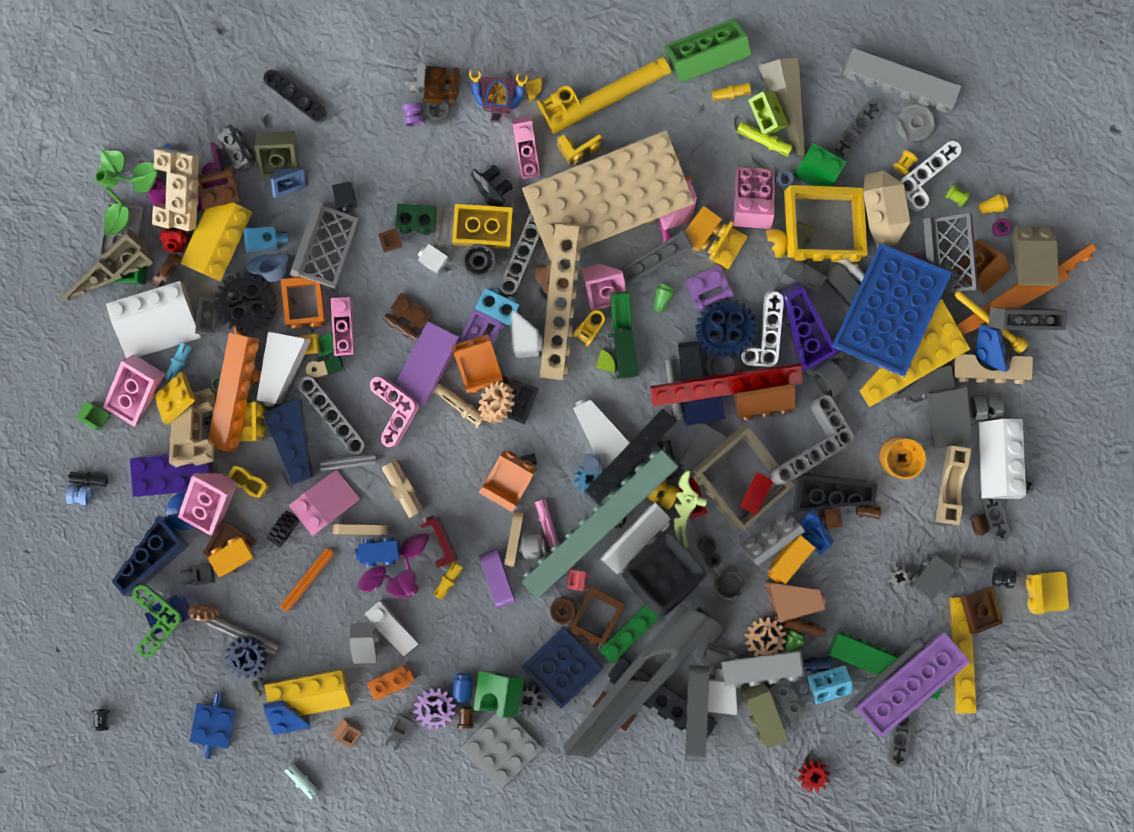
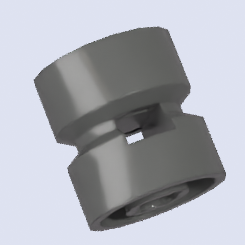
M1000 393L988 394L987 397L984 395L971 396V413L974 420L987 419L988 416L991 419L1003 417L1004 403Z

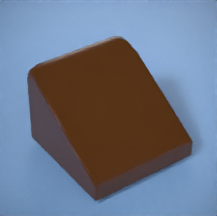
M984 514L970 517L976 536H982L989 532Z

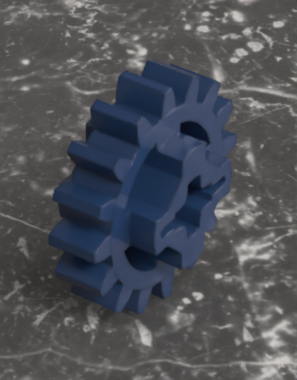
M244 636L242 640L238 637L234 640L235 642L232 641L229 644L230 648L225 650V653L229 654L224 658V660L229 661L226 667L233 668L231 670L232 674L235 671L238 672V678L242 674H244L245 679H248L250 675L255 677L257 673L263 670L262 667L267 664L264 660L268 655L263 654L266 648H260L261 641L255 643L254 637L248 640L247 636Z

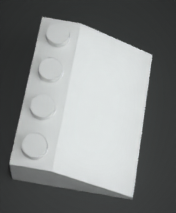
M181 281L106 304L111 323L126 358L133 354L137 357H142L180 345L181 342L187 343L201 338L200 334H195V315L186 286Z

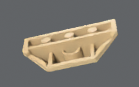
M884 170L865 174L863 193L869 228L876 247L878 248L880 243L889 247L897 246L911 223L905 186Z

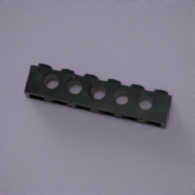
M620 656L608 673V677L611 678L609 681L615 684L632 663L623 656ZM639 668L634 674V681L648 682L652 676ZM662 684L643 705L649 709L654 707L658 710L657 714L665 720L670 718L674 721L673 725L683 731L686 729L687 700ZM660 695L667 698L666 703L663 705L656 703V699ZM676 706H680L683 709L682 713L678 716L672 714V710ZM709 715L707 719V738L717 725V721Z

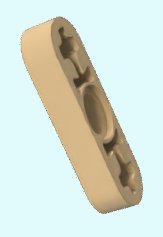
M514 511L504 566L514 567L524 512Z
M333 524V534L389 535V525Z

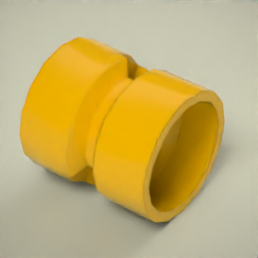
M664 480L646 498L654 503L658 501L659 506L669 511L677 498L676 493L680 492V489L672 484L668 486L667 481ZM660 490L665 491L662 496L659 494Z

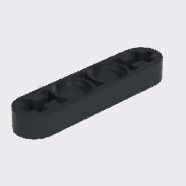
M268 70L265 72L263 80L270 89L313 121L323 122L326 119L327 112L323 105L278 71ZM269 76H272V77L275 76V78L277 79V81L280 82L281 84L278 86V85H277L275 82H273V81H272L271 83H269V82H270ZM287 85L293 88V92L290 95L283 94V88ZM300 97L308 99L306 106L301 107L298 105ZM311 105L317 111L321 109L322 116L317 115L314 117L315 114L310 109Z

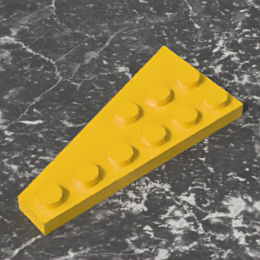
M940 299L905 378L879 368L861 387L859 391L868 407L873 406L970 350L942 299Z

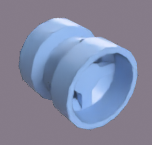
M68 486L66 492V502L68 504H89L91 498L89 486Z

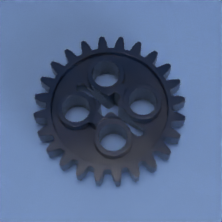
M721 299L720 305L713 302V308L706 306L707 313L701 311L703 318H697L699 324L695 325L697 330L695 334L698 338V343L702 344V349H707L709 355L714 352L715 358L722 354L723 359L726 358L727 354H729L731 359H733V353L740 356V350L747 352L746 346H753L751 340H756L755 334L758 333L756 327L758 326L757 320H755V314H751V308L745 309V303L739 306L738 300L731 304L730 299L725 304ZM730 314L728 318L727 343L723 344L725 340L726 315ZM716 318H722L719 322L714 321ZM735 319H741L740 322H733ZM715 335L720 336L718 339H712ZM739 336L737 340H731L732 337Z

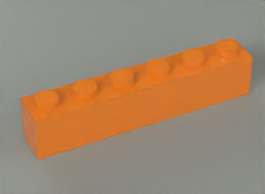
M229 333L208 440L214 443L215 449L237 452L244 412L247 406L248 392L251 387L250 382L255 367L256 353L258 351V338Z

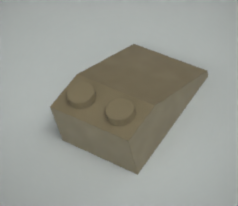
M1015 226L1010 242L1019 285L1058 286L1057 239L1054 226Z

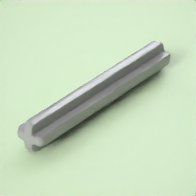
M220 618L207 621L208 626L235 638L239 637L242 640L244 636H247L248 640L254 637L255 643L261 641L260 648L265 647L264 651L273 655L279 649L278 644Z

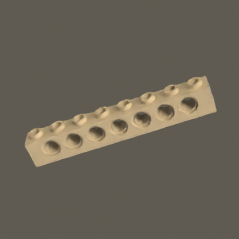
M559 222L555 224L540 378L563 380V375L568 373V363H565V356L570 354V345L567 344V337L572 335V326H569V318L574 316V307H571V299L576 297V288L573 287V280L578 278V268H575V261L580 259V249H577V241L581 242L583 231L579 230V225ZM563 240H571L573 246L570 249H565L562 246ZM562 259L570 260V267H561L560 261ZM566 278L569 281V285L561 287L558 284V280ZM563 297L566 299L567 304L559 306L556 303V299ZM561 316L564 318L565 323L557 325L554 322V318ZM553 336H561L563 339L562 343L555 344L552 341ZM553 354H557L561 360L554 363L550 357Z

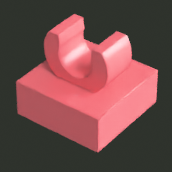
M569 569L567 588L578 591L589 588V585H585L584 582L585 578H590V575L584 571Z

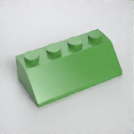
M735 18L664 45L674 73L680 82L691 80L693 77L706 74L711 70L724 67L729 63L742 60L751 55L748 37Z

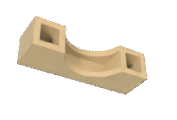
M961 354L951 360L953 377L957 379V382H968V379H976V383H987L988 380H995V383L1005 384L1007 380H1014V384H1026V381L1032 380L1033 357H1008L1006 364H1009L1010 369L1003 372L1001 370L991 371L985 369L979 364L975 355Z
M947 446L935 522L960 525L963 507L961 503V489L964 475L969 467L970 448Z

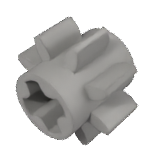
M893 566L892 572L887 571L890 578L886 581L893 582L892 588H896L899 585L900 588L904 589V584L910 583L907 579L911 573L904 572V566H901L900 570ZM900 574L902 580H897L895 575Z

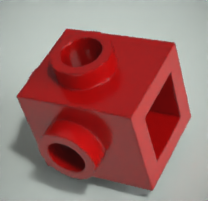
M163 227L159 240L160 243H163L164 251L183 252L185 245L189 243V234L185 230L175 227L169 229Z

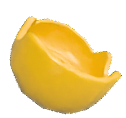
M781 229L766 230L768 241L775 244L771 251L775 252V258H782L787 253L786 233Z

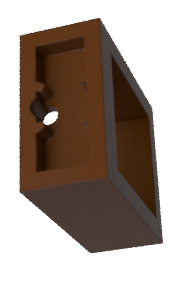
M591 585L569 625L572 628L571 632L579 637L582 634L589 638L588 641L596 646L599 644L604 645L625 603ZM591 596L616 608L601 638L576 625Z

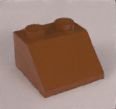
M977 239L974 242L978 278L977 291L984 294L1011 267L1003 253ZM965 255L959 264L967 269L970 265V258ZM958 266L954 269L960 276L964 273ZM966 275L964 280L972 286V278Z

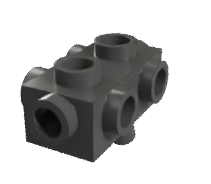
M232 124L224 127L222 133L217 137L228 154L227 158L230 163L227 167H232L233 170L235 168L244 170L252 168L255 165L256 159L253 150L245 142L242 131L237 127L233 128Z

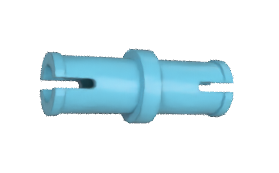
M180 343L175 356L170 360L171 364L164 376L165 378L169 379L172 372L171 379L180 373L182 367H185V360L192 349L191 346L188 345L183 352L186 344Z

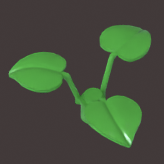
M101 150V168L95 174V181L104 185V190L108 191L118 202V204H112L105 213L104 235L112 236L118 234L127 226L130 219L129 208L123 207V202L110 188L117 186L120 179L134 182L133 188L139 193L147 192L153 186L157 176V169L154 168L153 163L142 162L133 169L134 178L119 176V173L125 168L126 159L124 154L120 151Z

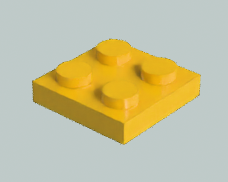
M182 372L172 378L170 382L154 395L162 421L168 425L195 402L187 376Z

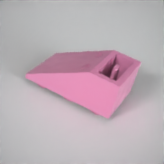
M736 168L733 226L771 229L774 218V169Z

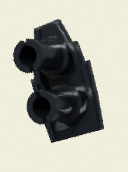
M492 165L483 173L473 169L470 175L486 203L490 206L502 207L506 202L502 196L513 189L511 182L505 179L498 186L494 187L490 181L500 175V170L495 165Z

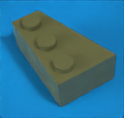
M761 681V685L756 686L743 683L741 687L745 697L743 702L747 711H750L752 714L749 718L753 727L758 729L756 736L759 743H764L766 749L788 741L765 682Z

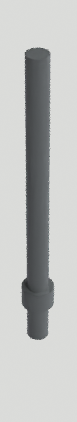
M930 629L920 639L914 640L910 648L843 706L845 710L849 713L911 656L925 648L924 645L935 636L934 632Z

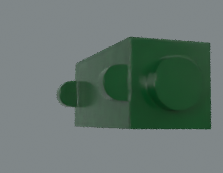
M628 327L618 328L617 332L608 334V338L614 337L619 374L613 376L614 380L638 377L639 372L633 330H628Z

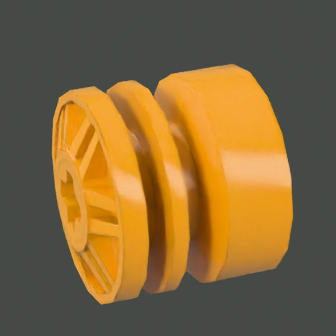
M895 437L886 441L881 447L879 462L883 470L891 476L910 479L921 473L925 466L926 456L922 446L916 441ZM898 454H903L902 461L898 460Z

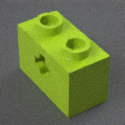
M763 91L748 100L763 135L774 134L789 126L775 91Z

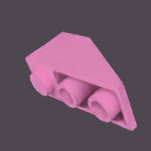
M531 115L512 118L521 178L540 176Z
M350 297L331 298L334 356L354 355L353 299Z

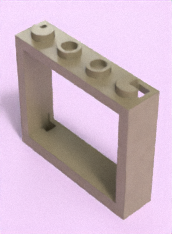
M742 425L691 471L695 475L693 479L700 486L703 485L705 487V494L711 500L714 499L718 504L716 505L717 509L723 515L726 514L728 516V523L734 529L738 528L744 531L788 492L794 484L792 481H789L782 485H776L767 493L756 515L749 511L740 518L735 515L704 476L703 472L742 438L770 473L779 466L749 427ZM780 471V475L784 479L785 475Z

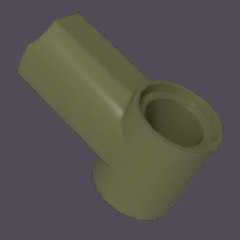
M797 222L798 249H805L807 244L810 243L815 229ZM786 253V254L784 255V257H786V258L789 259V260H792V259H793V258H788V253Z

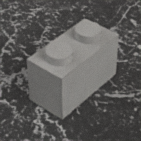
M350 623L349 640L353 663H377V655H381V645L377 643L379 642V632L375 630L374 623Z

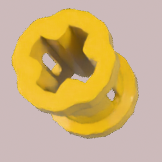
M904 150L902 152L903 156L898 163H894L893 168L902 175L907 176L909 168L913 163L917 162L918 158L910 151Z

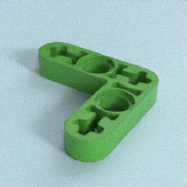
M139 585L132 592L133 599L158 619L137 648L138 654L141 657L148 658L153 656L182 621V616L176 608L149 586ZM145 589L146 591L144 594L148 598H150L153 595L154 598H152L148 602V604H146L145 602H147L148 599L145 597L139 598L140 593L138 592V590L141 591ZM156 600L162 603V609L159 612L154 611L152 608V604ZM166 608H168L169 610L166 611V613H168L169 615L175 614L176 616L174 619L176 620V622L173 621L170 623V618L166 614H164L163 616H161L160 614L165 612ZM157 628H161L165 632L162 639H158L155 636ZM152 640L156 642L151 645V652H144L145 648L143 645L150 644Z

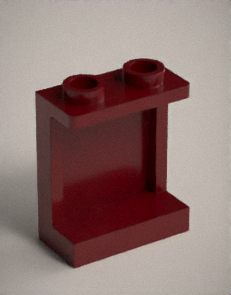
M433 515L423 519V524L419 525L420 529L432 526L445 557L435 561L437 568L456 561L458 557L440 517L435 518Z

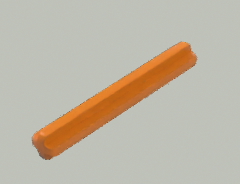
M326 548L281 603L280 607L284 611H290L335 553L330 548Z

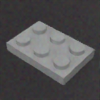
M786 513L779 516L771 525L764 527L757 535L747 539L741 547L758 566L805 531L796 520Z

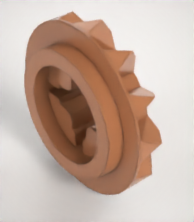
M209 604L194 605L189 607L188 615L198 621H211L219 617L220 609Z

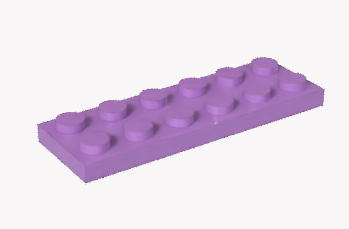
M942 632L855 706V708L879 737L882 738L969 664L970 661L948 635Z

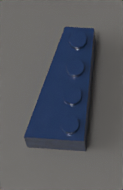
M299 398L262 413L292 485L313 478L305 417L302 408L303 404L302 399Z
M160 515L156 517L152 527L144 534L145 537L135 547L128 561H125L111 581L123 596L132 597L135 587L149 582L189 546L166 517Z

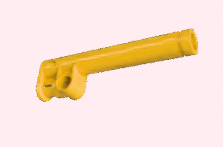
M662 56L656 61L637 69L580 100L577 99L571 87L562 86L558 91L552 93L551 97L541 102L537 100L536 104L551 133L554 135L652 84L663 76L671 74V70L666 59ZM568 93L571 97L568 100H563L560 95Z

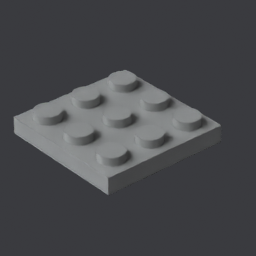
M497 712L461 746L464 752L500 789L543 748L514 717L502 718L497 716Z

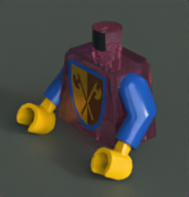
M479 68L478 75L476 76L472 75L471 69L469 71V76L472 79V94L478 105L483 107L485 112H491L490 122L501 123L502 113L509 114L511 109H515L524 98L525 83L529 78L528 74L522 80L519 72L515 80L481 77V70Z

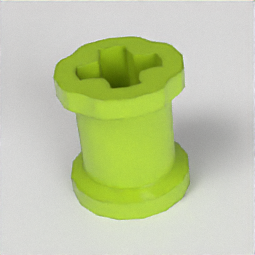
M953 183L944 198H950L958 203V206L962 207L970 193L961 190Z

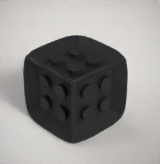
M665 531L623 569L621 576L645 605L662 619L706 578L707 573L694 556L672 534Z

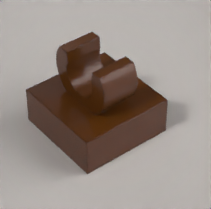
M396 228L378 234L384 253L403 247Z

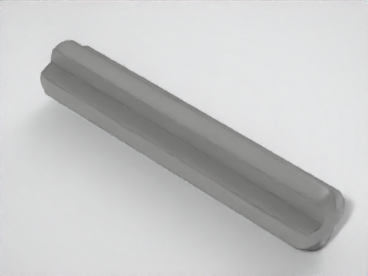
M376 454L323 460L320 461L321 471L372 465L377 463Z

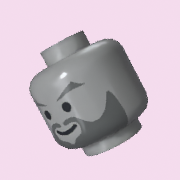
M540 534L524 535L522 541L518 543V551L527 560L541 559L547 553V540Z

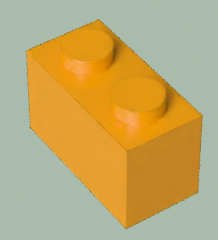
M705 206L701 208L685 230L694 245L692 249L696 252H699L700 249L705 250L711 242L708 240L712 233L716 235L722 227L719 224L722 219Z
M236 536L228 541V546L223 549L219 546L211 551L212 555L208 557V560L219 578L256 557L245 537L239 538Z

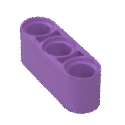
M498 550L479 555L496 608L515 603Z

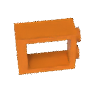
M303 277L281 279L286 326L295 330L302 329V325H310L311 328L321 327V323H326L323 284ZM315 286L318 317L291 320L288 289Z

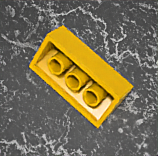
M234 202L205 209L180 264L212 279L221 281L244 232V228L252 215V211Z
M344 668L269 682L265 685L268 703L284 700L291 708L299 712V716L351 706Z

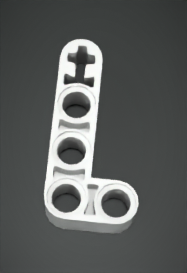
M950 141L900 181L910 185V191L905 192L908 207L912 211H921L928 205L929 197L921 186L960 155L961 146L958 142ZM953 149L951 154L947 157L944 156L948 150ZM932 159H937L940 166L935 167L932 164ZM917 172H924L925 179H920ZM915 197L922 200V206L915 204Z
M775 290L768 291L764 297L760 346H746L747 352H754L753 359L746 360V352L743 350L740 352L741 359L747 365L770 367L778 362L784 300L783 296ZM773 295L778 298V301L774 302V307L778 311L772 309L773 304L769 301L770 298H773ZM771 314H776L777 320L774 323L767 322V318ZM767 334H775L773 342H766ZM768 352L773 353L771 361L764 360V355Z

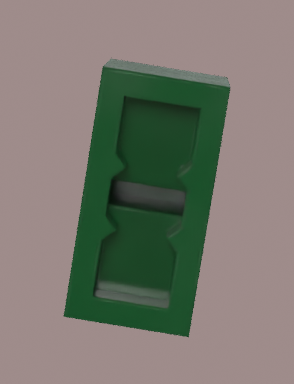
M397 204L395 227L400 229L401 233H411L412 230L419 231V234L430 235V232H435L437 209L433 206ZM404 215L412 217L411 221L407 224L402 223ZM425 216L431 218L428 225L421 224V219Z

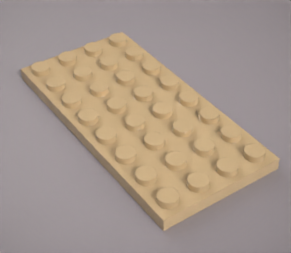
M667 130L522 188L550 260H552L556 222L579 225V230L583 231L581 242L577 241V249H581L695 204ZM565 239L562 241V246L565 249H570L573 243L571 240Z

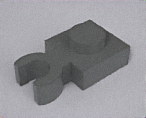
M397 713L389 729V732L393 733V735L387 738L385 745L387 746L390 741H395L396 746L394 750H398L401 744L400 738L406 740L415 722Z

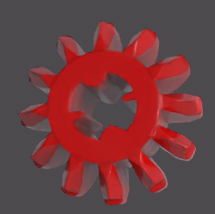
M810 759L809 766L805 762L802 763L805 769H798V772L803 775L797 778L799 781H803L801 783L802 788L807 787L808 792H811L814 788L815 792L819 793L820 786L822 789H826V786L823 784L824 782L830 783V780L826 777L830 776L831 772L825 771L828 766L826 764L821 765L820 760H817L814 765V761ZM813 772H816L817 776H815V780L811 778V776H813Z

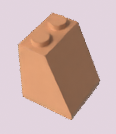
M771 581L765 582L774 617L779 622L825 609L824 604H827L825 595L818 589L784 583L778 584Z

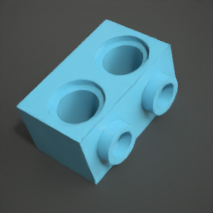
M492 287L490 290L485 288L475 310L510 327L512 315H504L502 308L509 305L513 309L512 312L517 313L520 305L517 304L518 300L510 296L505 298L500 295V291ZM488 297L495 299V304L491 307L485 305V299Z
M845 665L808 676L809 689L815 704L853 694L852 682Z

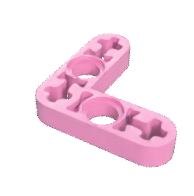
M375 377L370 383L372 392L396 409L382 433L381 441L386 447H395L402 440L416 415L419 404L415 398L387 378ZM378 382H381V386H382V387L388 388V389H387V390H385V389H379ZM394 390L398 393L396 401L391 399V392ZM405 403H410L411 409L407 410L408 406ZM398 417H401L404 422L401 428L396 424ZM389 435H392L393 442H389Z

